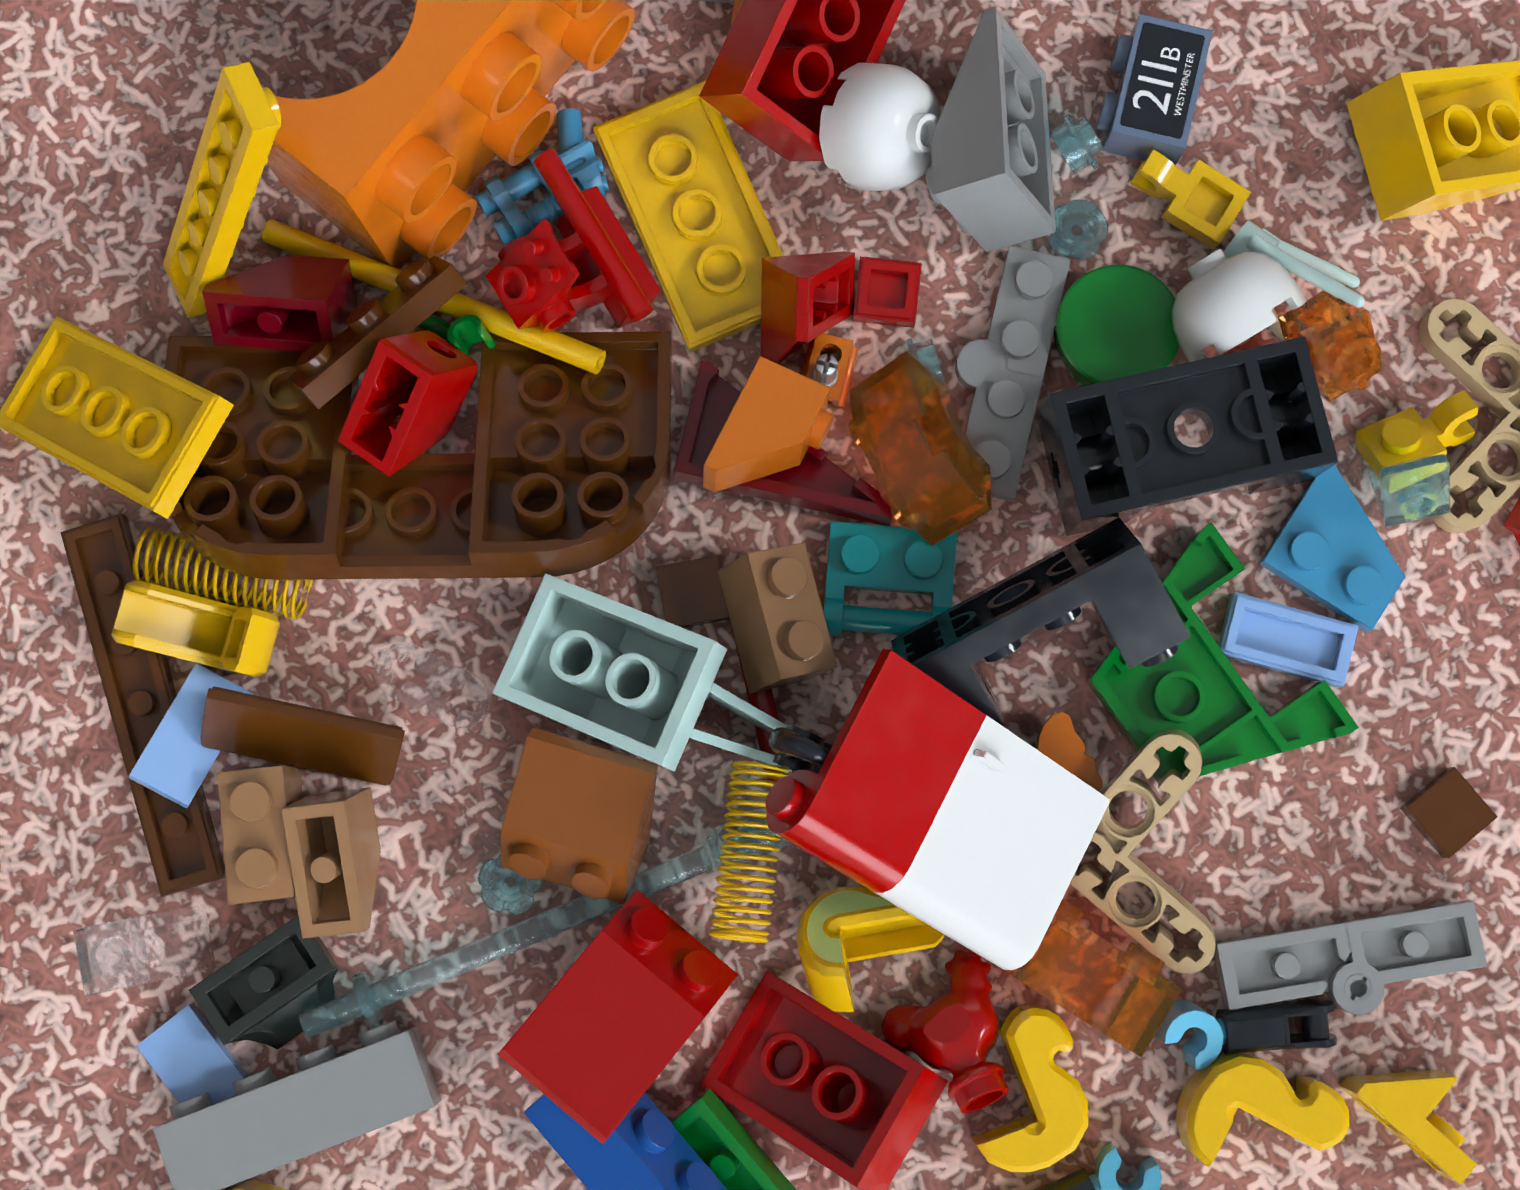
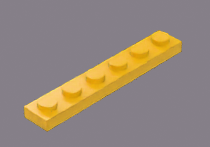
M250 62L223 67L163 261L165 271L187 318L206 313L202 294L206 284L224 278L230 259L233 257V251L239 234L244 227V221L250 204L255 197L256 188L264 166L268 162V155L276 133L281 127V113L278 102L268 87H261Z

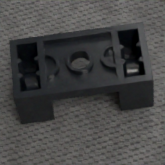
M1305 336L1051 393L1036 415L1066 536L1096 530L1118 517L1124 523H1127L1144 509L1247 486L1249 494H1255L1308 482L1338 463ZM1192 414L1204 421L1208 429V438L1203 446L1189 447L1178 440L1174 431V423L1178 416Z
M1118 517L892 639L891 643L893 652L1007 729L996 696L978 666L977 661L984 658L986 662H994L1010 655L1020 647L1022 643L1020 638L1042 626L1046 630H1054L1068 624L1080 615L1081 605L1089 601L1091 602L1105 630L1129 669L1139 664H1142L1144 667H1150L1169 659L1178 651V644L1191 636L1142 544Z

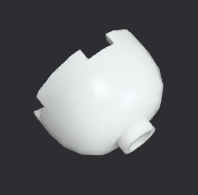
M857 63L843 71L837 79L844 83L837 92L833 106L823 105L820 117L819 140L824 162L828 169L838 170L844 181L847 182L845 186L848 188L864 191L899 190L923 176L927 168L932 164L931 137L941 116L939 102L931 87L910 70L892 64Z
M1220 248L1187 268L1193 280L1187 283L1176 295L1171 310L1172 326L1180 348L1188 361L1193 362L1208 358L1203 349L1212 344L1218 354L1221 355L1277 322L1276 317H1278V314L1274 307L1285 300L1292 311L1302 306L1307 300L1295 280L1282 264L1266 254L1247 251L1227 259Z

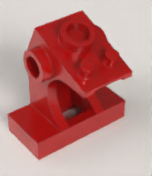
M597 186L581 191L651 304L661 289ZM563 213L556 224L564 239L557 242L552 234L553 229L548 220H543L527 236L520 237L503 247L498 253L500 262L486 275L518 329L540 326L543 332H551L568 323L577 312L602 302L618 328L633 323L565 213Z

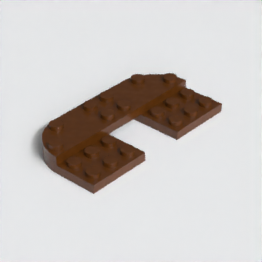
M671 331L559 332L606 351L604 365L598 374H593L490 333L495 341V347L490 350L487 344L482 341L475 453L421 454L389 477L357 454L351 455L352 451L338 442L358 392L359 376L318 409L288 379L289 376L299 369L296 366V362L304 352L214 345L212 336H169L164 369L221 396L234 405L170 515L183 537L202 556L231 572L260 579L544 577L545 573L551 576H561L592 568L621 553L637 540L656 517L667 494L671 476Z

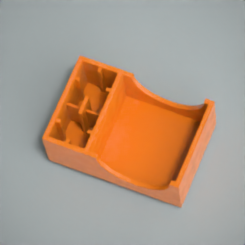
M416 0L412 23L400 48L390 61L371 78L345 92L327 97L293 99L275 96L281 113V127L276 133L268 155L267 164L283 186L380 262L401 269L415 251H418L428 260L433 256L441 258L461 239L476 213L477 202L465 191L496 155L510 166H515L524 161L538 147L548 133L557 109L556 105L545 96L575 60L591 72L603 67L615 55L628 36L634 23L635 10L625 3V0Z

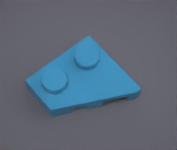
M1335 465L1310 481L1259 562V565L1349 622L1358 625L1365 632L1374 629L1405 579V575Z

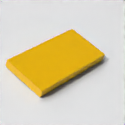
M706 80L592 127L689 353L761 323L762 258L783 256L720 112L699 97Z
M56 316L0 409V428L168 519L234 405L221 396Z

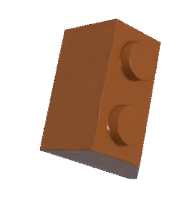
M532 727L525 742L502 824L501 867L514 870L520 876L528 879H543L575 889L589 898H604L624 904L649 846L658 764Z

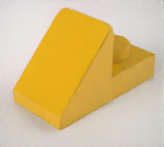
M1440 1070L1347 1076L1339 1086L1440 1175L1461 1185L1478 1165L1460 1149V1146L1466 1139L1455 1128L1434 1113L1426 1120L1427 1116L1455 1084L1457 1076Z

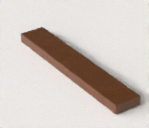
M117 514L60 533L124 765L129 777L132 769L176 698L177 693L166 655L116 643L111 635L125 584L135 580L132 571L136 548L127 516ZM138 559V572L139 577L141 578L143 576V572L140 565V561ZM128 778L161 897L170 896L226 878L225 864L202 784L188 808H185Z

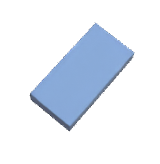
M1234 592L1230 595L1218 646L1227 658L1314 682L1325 680L1329 686L1341 688L1345 684L1359 626Z
M196 663L128 778L188 808L220 753V750L206 748L201 744L200 737L208 689L215 686L252 695L253 693Z
M194 1003L187 1005L136 1045L178 1103L208 1092L211 1102L214 1104L235 1096L236 1092L232 1083L248 1077Z

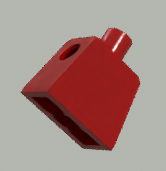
M428 330L386 337L379 340L340 433L338 442L388 477L393 475L444 439L450 432L468 390L474 383L478 370L476 361L434 332Z

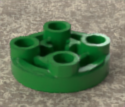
M1108 265L1084 274L1067 290L1057 311L1054 339L1060 358L1072 373L1074 379L1084 386L1168 367L1180 346L1172 326L1171 310L1175 297L1160 279L1134 266Z

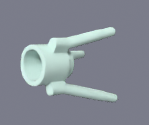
M1250 220L1242 226L1223 252L1227 259L1247 251L1266 254L1281 263L1286 270L1356 308L1362 307L1365 303L1363 296L1345 286L1347 285L1351 288L1359 286L1360 279L1357 276L1282 241L1265 228L1261 229ZM1276 317L1277 322L1268 326L1270 331L1280 341L1294 339L1278 317Z

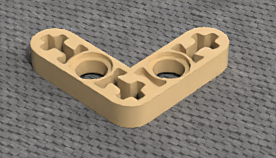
M1453 298L1442 301L1425 314L1419 328L1421 344L1430 355L1500 418L1435 486L1430 494L1428 507L1431 518L1443 530L1459 534L1469 532L1487 522L1520 487V347L1474 305L1466 300ZM1456 317L1463 324L1458 331L1462 339L1455 337L1447 342L1440 335L1445 327L1441 320L1447 322ZM1482 338L1488 345L1474 354L1467 363L1461 356L1471 350L1470 346ZM1487 357H1500L1510 365L1513 376L1512 382L1507 388H1495L1484 379L1482 366ZM1492 444H1506L1514 450L1517 455L1518 464L1513 475L1502 476L1491 469L1488 464L1487 454ZM1471 468L1474 474L1469 473L1468 469ZM1477 480L1488 486L1480 490L1469 501L1468 507L1474 513L1473 516L1466 512L1456 517L1451 513L1449 509L1455 501L1448 494L1449 492L1457 495L1469 489ZM1490 488L1496 490V494H1495V495L1493 494V492H1492V490H1491Z
M1169 728L1158 731L1151 736L1100 792L1110 799L1111 802L1112 798L1118 793L1132 791L1141 795L1147 803L1148 812L1144 819L1132 825L1116 821L1111 815L1108 804L1090 843L1094 842L1099 846L1097 860L1109 872H1112L1117 861L1125 867L1112 876L1105 892L1096 887L1102 883L1103 874L1089 863L1082 865L1080 869L1077 868L1070 884L1166 967L1177 973L1191 974L1199 972L1208 966L1214 957L1216 942L1212 924L1205 915L1131 853L1191 788L1201 773L1202 755L1198 743L1186 732ZM1178 746L1186 749L1184 764L1188 769L1182 774L1175 769H1171L1160 779L1158 789L1167 792L1162 799L1157 797L1155 791L1148 783L1132 776L1138 769H1141L1145 777L1149 779L1160 765V757L1156 750L1163 747L1172 752ZM1133 881L1142 882L1147 885L1155 897L1152 907L1141 914L1126 912L1120 907L1116 898L1120 887ZM1166 905H1170L1175 910L1168 913V922L1183 934L1190 932L1192 928L1199 931L1197 945L1200 950L1194 953L1192 950L1185 948L1177 954L1172 951L1174 937L1162 924L1159 923L1155 934L1149 933L1146 929L1157 923Z

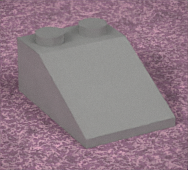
M996 7L983 12L931 137L932 166L926 170V182L934 202L942 204L956 219L961 231L964 233L968 232L986 252L1056 233L1045 72Z

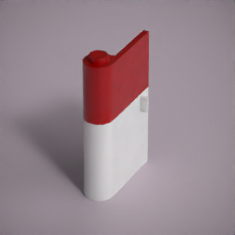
M883 648L819 773L809 770H797L776 781L766 798V821L768 828L783 839L1003 970H1015L1025 965L1039 948L1110 799L892 650Z

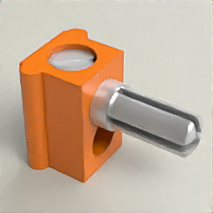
M822 333L809 342L801 375L830 387L827 405L844 409L858 348L853 346L854 340ZM834 352L839 356L840 361L837 362L836 358L831 355L830 362H826L827 354L824 353Z

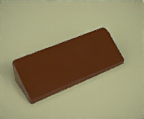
M213 686L207 692L200 738L201 744L206 748L386 786L390 785L394 779L405 730H402L403 727Z

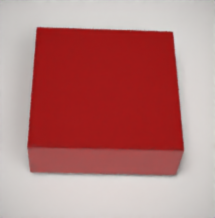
M860 256L853 321L914 328L922 263Z

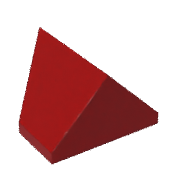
M842 251L762 258L761 357L780 364L805 342H810L853 314L855 252Z

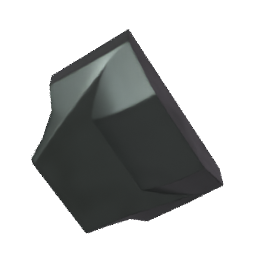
M297 915L193 986L189 991L224 1045L250 1040L279 1049L337 1009L333 979L338 971V966L320 937L302 939L299 915Z

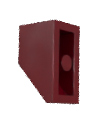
M288 254L206 284L202 291L214 345L305 352L320 341L326 340L328 343L333 341L349 327L346 324V320L357 308L349 259Z

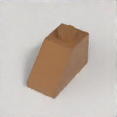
M371 787L311 794L282 808L281 812L302 939L365 932L370 928L381 853Z

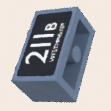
M1139 13L1131 34H1119L1110 66V71L1120 73L1116 93L1105 92L1096 125L1097 129L1107 131L1102 151L1146 161L1154 149L1172 161L1174 165L1177 164L1186 149L1213 33L1212 30Z

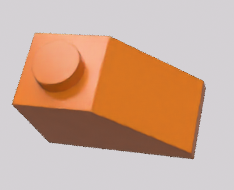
M760 356L704 464L703 488L715 493L799 466L809 446L818 450L821 448L835 415L826 411L830 387Z

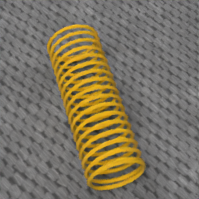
M150 526L142 533L138 540L132 564L135 580L163 587L166 586L181 592L186 591L192 595L196 593L197 596H206L207 599L211 600L215 598L218 602L225 600L227 604L235 602L237 607L245 605V607H254L259 610L264 609L268 613L274 612L276 616L284 614L286 619L292 617L293 620H298L306 609L307 597L301 606V596L295 606L301 580H294L292 594L286 603L290 580H284L283 590L277 601L276 594L279 580H274L273 589L267 599L269 579H264L263 587L256 597L259 578H254L253 585L246 595L248 576H244L243 583L237 592L239 574L234 573L233 582L227 590L229 573L227 569H224L223 580L217 588L220 566L215 564L213 578L207 587V576L211 561L206 559L203 576L197 585L198 568L202 561V555L198 552L193 574L187 583L188 567L194 548L189 544L183 572L179 580H177L178 565L183 556L184 545L187 541L185 538L183 539L181 533L173 536L172 531L164 533L161 528L155 529V527ZM153 531L145 550L143 562L144 575L140 578L138 572L140 548L148 532ZM169 535L170 543L165 554L163 569L158 576V562L164 550L165 539ZM179 538V547L175 556L173 571L168 578V563L173 554L174 543ZM154 541L152 560L148 566L150 550ZM152 576H154V581H150ZM162 578L164 579V583H160L159 581ZM173 580L174 585L170 586L169 583ZM304 580L302 595L307 585L308 595L309 590L312 587L313 580ZM182 581H183V586H184V588H180V587H179V585L182 583ZM193 583L194 590H189L188 588H190V586ZM203 586V593H199L198 590ZM211 588L213 590V595L208 594ZM222 590L223 597H218L219 593ZM232 592L233 599L228 600V597ZM242 594V600H243V601H242V602H238L237 600L239 599L240 595ZM252 596V604L248 605L247 602ZM260 599H261V600H262V606H261V607H258L257 604H258V602H259ZM270 601H271V603H272V608H271V609H267V606H268V604H269ZM281 603L282 610L277 612V608ZM290 606V614H287V609Z
M737 761L730 764L732 769H734L729 773L733 781L727 784L733 791L726 794L731 801L726 803L725 807L731 812L723 815L730 822L722 825L724 830L729 833L721 835L723 841L727 843L722 844L720 849L727 854H722L718 857L725 864L718 866L717 869L725 875L715 878L723 886L714 888L717 894L723 896L715 897L713 901L715 904L723 907H716L711 910L714 915L721 918H713L710 922L720 928L711 929L708 932L710 936L716 938L767 943L769 940L762 936L770 935L768 931L724 923L769 926L771 924L770 921L724 912L771 915V910L741 906L724 901L772 904L774 903L773 900L745 896L723 890L773 894L775 891L771 888L743 885L726 880H751L766 883H775L776 880L770 877L747 875L726 869H748L775 873L778 870L775 867L750 865L728 860L727 858L754 859L767 862H777L779 859L774 856L748 854L728 848H752L778 852L780 849L778 846L746 843L728 837H749L768 841H780L781 838L777 835L745 832L730 828L745 826L770 830L767 823L747 822L730 816H750L766 819L767 812L745 811L732 807L748 805L766 809V802L743 800L733 795L767 798L769 791L746 790L734 785L748 784L772 788L775 784V781L744 779L736 776L737 774H750L780 779L788 776L789 771L784 767L772 764ZM740 766L759 767L772 770L749 769Z

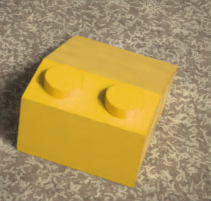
M1520 60L1401 72L1346 103L1380 221L1418 216L1520 189Z

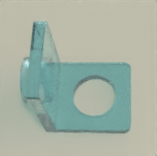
M1440 454L1384 467L1380 470V479L1371 467H1368L1369 479L1385 527L1450 513L1449 462L1446 455Z

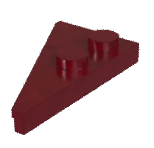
M701 361L674 468V480L703 486L704 464L741 394L740 391L719 376V369L709 362ZM811 446L808 447L799 466L723 490L884 526H890L894 512V506L887 504L882 499L878 490L861 477L856 481L827 459L828 452L823 448L818 450Z

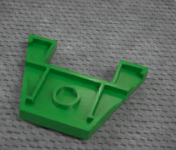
M1212 522L1198 531L1161 581L1191 637L1179 643L1178 651L1169 659L1154 666L1144 667L1142 664H1139L1131 669L1127 666L1116 646L1113 645L1087 680L1089 686L1136 752L1158 731L1170 728L1182 730L1191 735L1198 743L1202 755V767L1199 777L1347 735L1359 728L1325 680L1315 683L1269 716L1192 609V606L1245 570ZM1178 746L1172 752L1163 747L1156 750L1160 757V765L1154 772L1153 777L1157 782L1171 769H1175L1181 774L1188 769L1184 764L1185 748Z

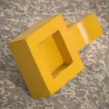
M1154 149L1146 161L1142 162L1130 182L1131 185L1154 198L1168 200L1170 203L1161 218L1212 250L1221 243L1251 194V191L1199 159L1186 173Z
M1463 390L1443 400L1435 407L1430 416L1422 419L1414 407H1411L1356 431L1355 444L1359 453L1386 489L1389 490L1445 466L1446 447L1458 446L1473 440L1475 430L1467 420L1477 416L1478 406L1467 392Z

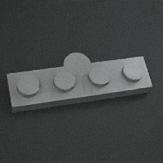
M1009 246L987 339H977L967 343L961 349L955 362V373L958 381L966 389L973 391L974 396L952 488L1011 502L1015 499L1055 329L1056 315L1061 303L1071 259Z
M1466 900L1216 942L1214 954L1223 1007L1228 1010L1322 995L1326 992L1329 1000L1334 1002L1336 1008L1351 1014L1364 1015L1374 1011L1381 1004L1384 997V984L1487 967L1474 901Z

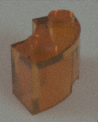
M905 351L850 389V406L853 417L848 421L850 435L855 443L863 449L875 476L890 498L889 507L892 515L903 528L908 530L914 528L923 539L933 546L992 510L990 465L974 449L961 429L951 405L949 388L908 351Z
M1062 899L1033 957L1020 968L1003 971L1142 1058L1182 989L1159 974L1165 965L1164 961L1130 942L1125 952L1080 925L1079 921L1084 913Z

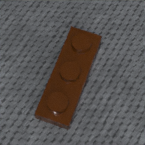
M436 256L429 260L420 258L409 264L396 277L395 282L398 286L379 302L377 299H371L356 308L346 320V324L349 327L333 341L328 343L326 340H323L307 349L296 362V366L299 369L289 376L288 379L309 402L320 409L368 368L379 340L410 333L467 285V282L453 264Z

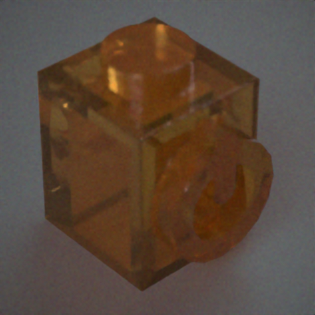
M1321 291L1308 299L1299 308L1293 311L1290 310L1278 317L1284 341L1305 336L1320 395L1328 402L1335 400L1354 388L1364 390L1368 386V380L1383 370L1381 365V348L1375 339L1370 313L1365 308H1356L1325 291Z

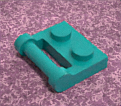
M831 521L823 609L829 636H841V630L901 635L951 608L957 531ZM845 588L932 595L931 612L844 605Z

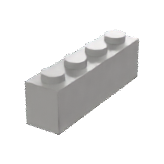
M396 1020L358 1034L362 1047L337 1056L334 1044L296 1058L299 1071L276 1080L271 1068L235 1081L232 1084L236 1095L212 1104L209 1093L206 1092L170 1106L169 1109L173 1119L154 1127L153 1131L173 1190H221L435 1107L442 1099L416 1026L399 1032Z

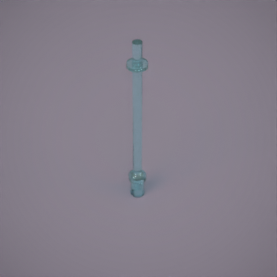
M761 818L747 820V822L767 823L766 819ZM722 824L710 829L712 835L705 839L702 847L637 873L625 903L636 890H639L644 896L648 897L710 870L719 872L717 867L725 863L721 862L718 857L722 854H727L720 849L722 844L727 843L723 841L721 835L729 832L724 830ZM745 826L731 827L745 832L777 835L771 830ZM728 837L746 843L778 846L779 849L793 845L780 837V841H768L749 837ZM728 848L743 853L765 855L770 852H773L757 850L752 848ZM727 858L728 860L740 863H746L753 860L743 858ZM726 869L737 873L741 872L740 869ZM581 896L375 983L363 970L352 974L353 992L299 1014L302 1029L305 1035L310 1038L362 1015L365 1016L372 1028H376L384 1022V1006L621 908L624 904L604 898L593 899Z

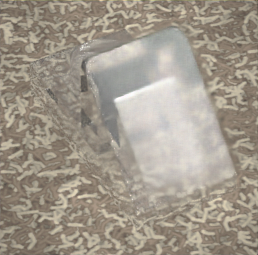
M205 904L73 930L84 996L216 968Z

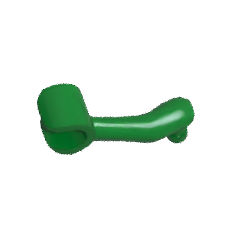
M433 313L418 325L422 330L434 332L466 355H468L470 347L479 341H484L490 350L495 347L494 339L481 320L474 315L462 316L450 324Z

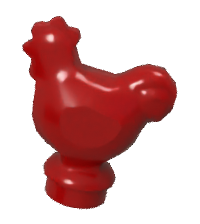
M957 950L952 960L945 964V971L951 975L950 991L926 1006L897 1005L886 1011L881 1025L883 1034L891 1046L903 1052L912 1050L924 1063L933 1069L953 1075L948 1085V1097L955 1099L961 1113H971L983 1109L1003 1098L1009 1091L1003 1078L1005 1072L1003 1066L999 1063L986 1061V1057L999 1036V1019L989 997L992 985L987 976L991 970V964L981 961V956L971 950L969 952Z

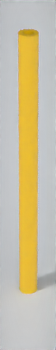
M270 219L263 228L262 240L267 244L295 255L349 259L353 278L391 292L398 286L395 279L402 271L398 268L274 219ZM456 293L436 310L455 319L465 315L477 316L488 332L593 374H598L605 362V350L557 331L543 332L540 326L518 329L508 312L461 293Z

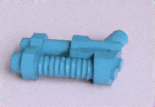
M573 108L558 111L559 150L556 151L580 191L597 186L601 194L605 196V191L609 190L606 175H601V173H605L601 157L596 158L593 144L590 141H583L581 112ZM538 150L527 157L528 165L502 180L497 175L483 182L486 189L474 195L487 217L497 211L502 215V218L492 223L504 245L520 237L527 236L541 221L547 219L548 222H553L554 219H558L564 213L533 163L535 158L545 151ZM543 186L549 197H544V200H539V203H534L532 207L529 206L527 210L523 209V212H520L514 201Z

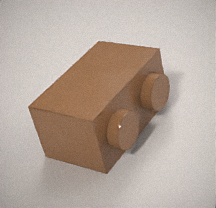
M805 542L750 552L718 570L749 693L806 681L838 667Z
M280 765L217 773L228 905L295 897L281 809L303 798L300 768Z

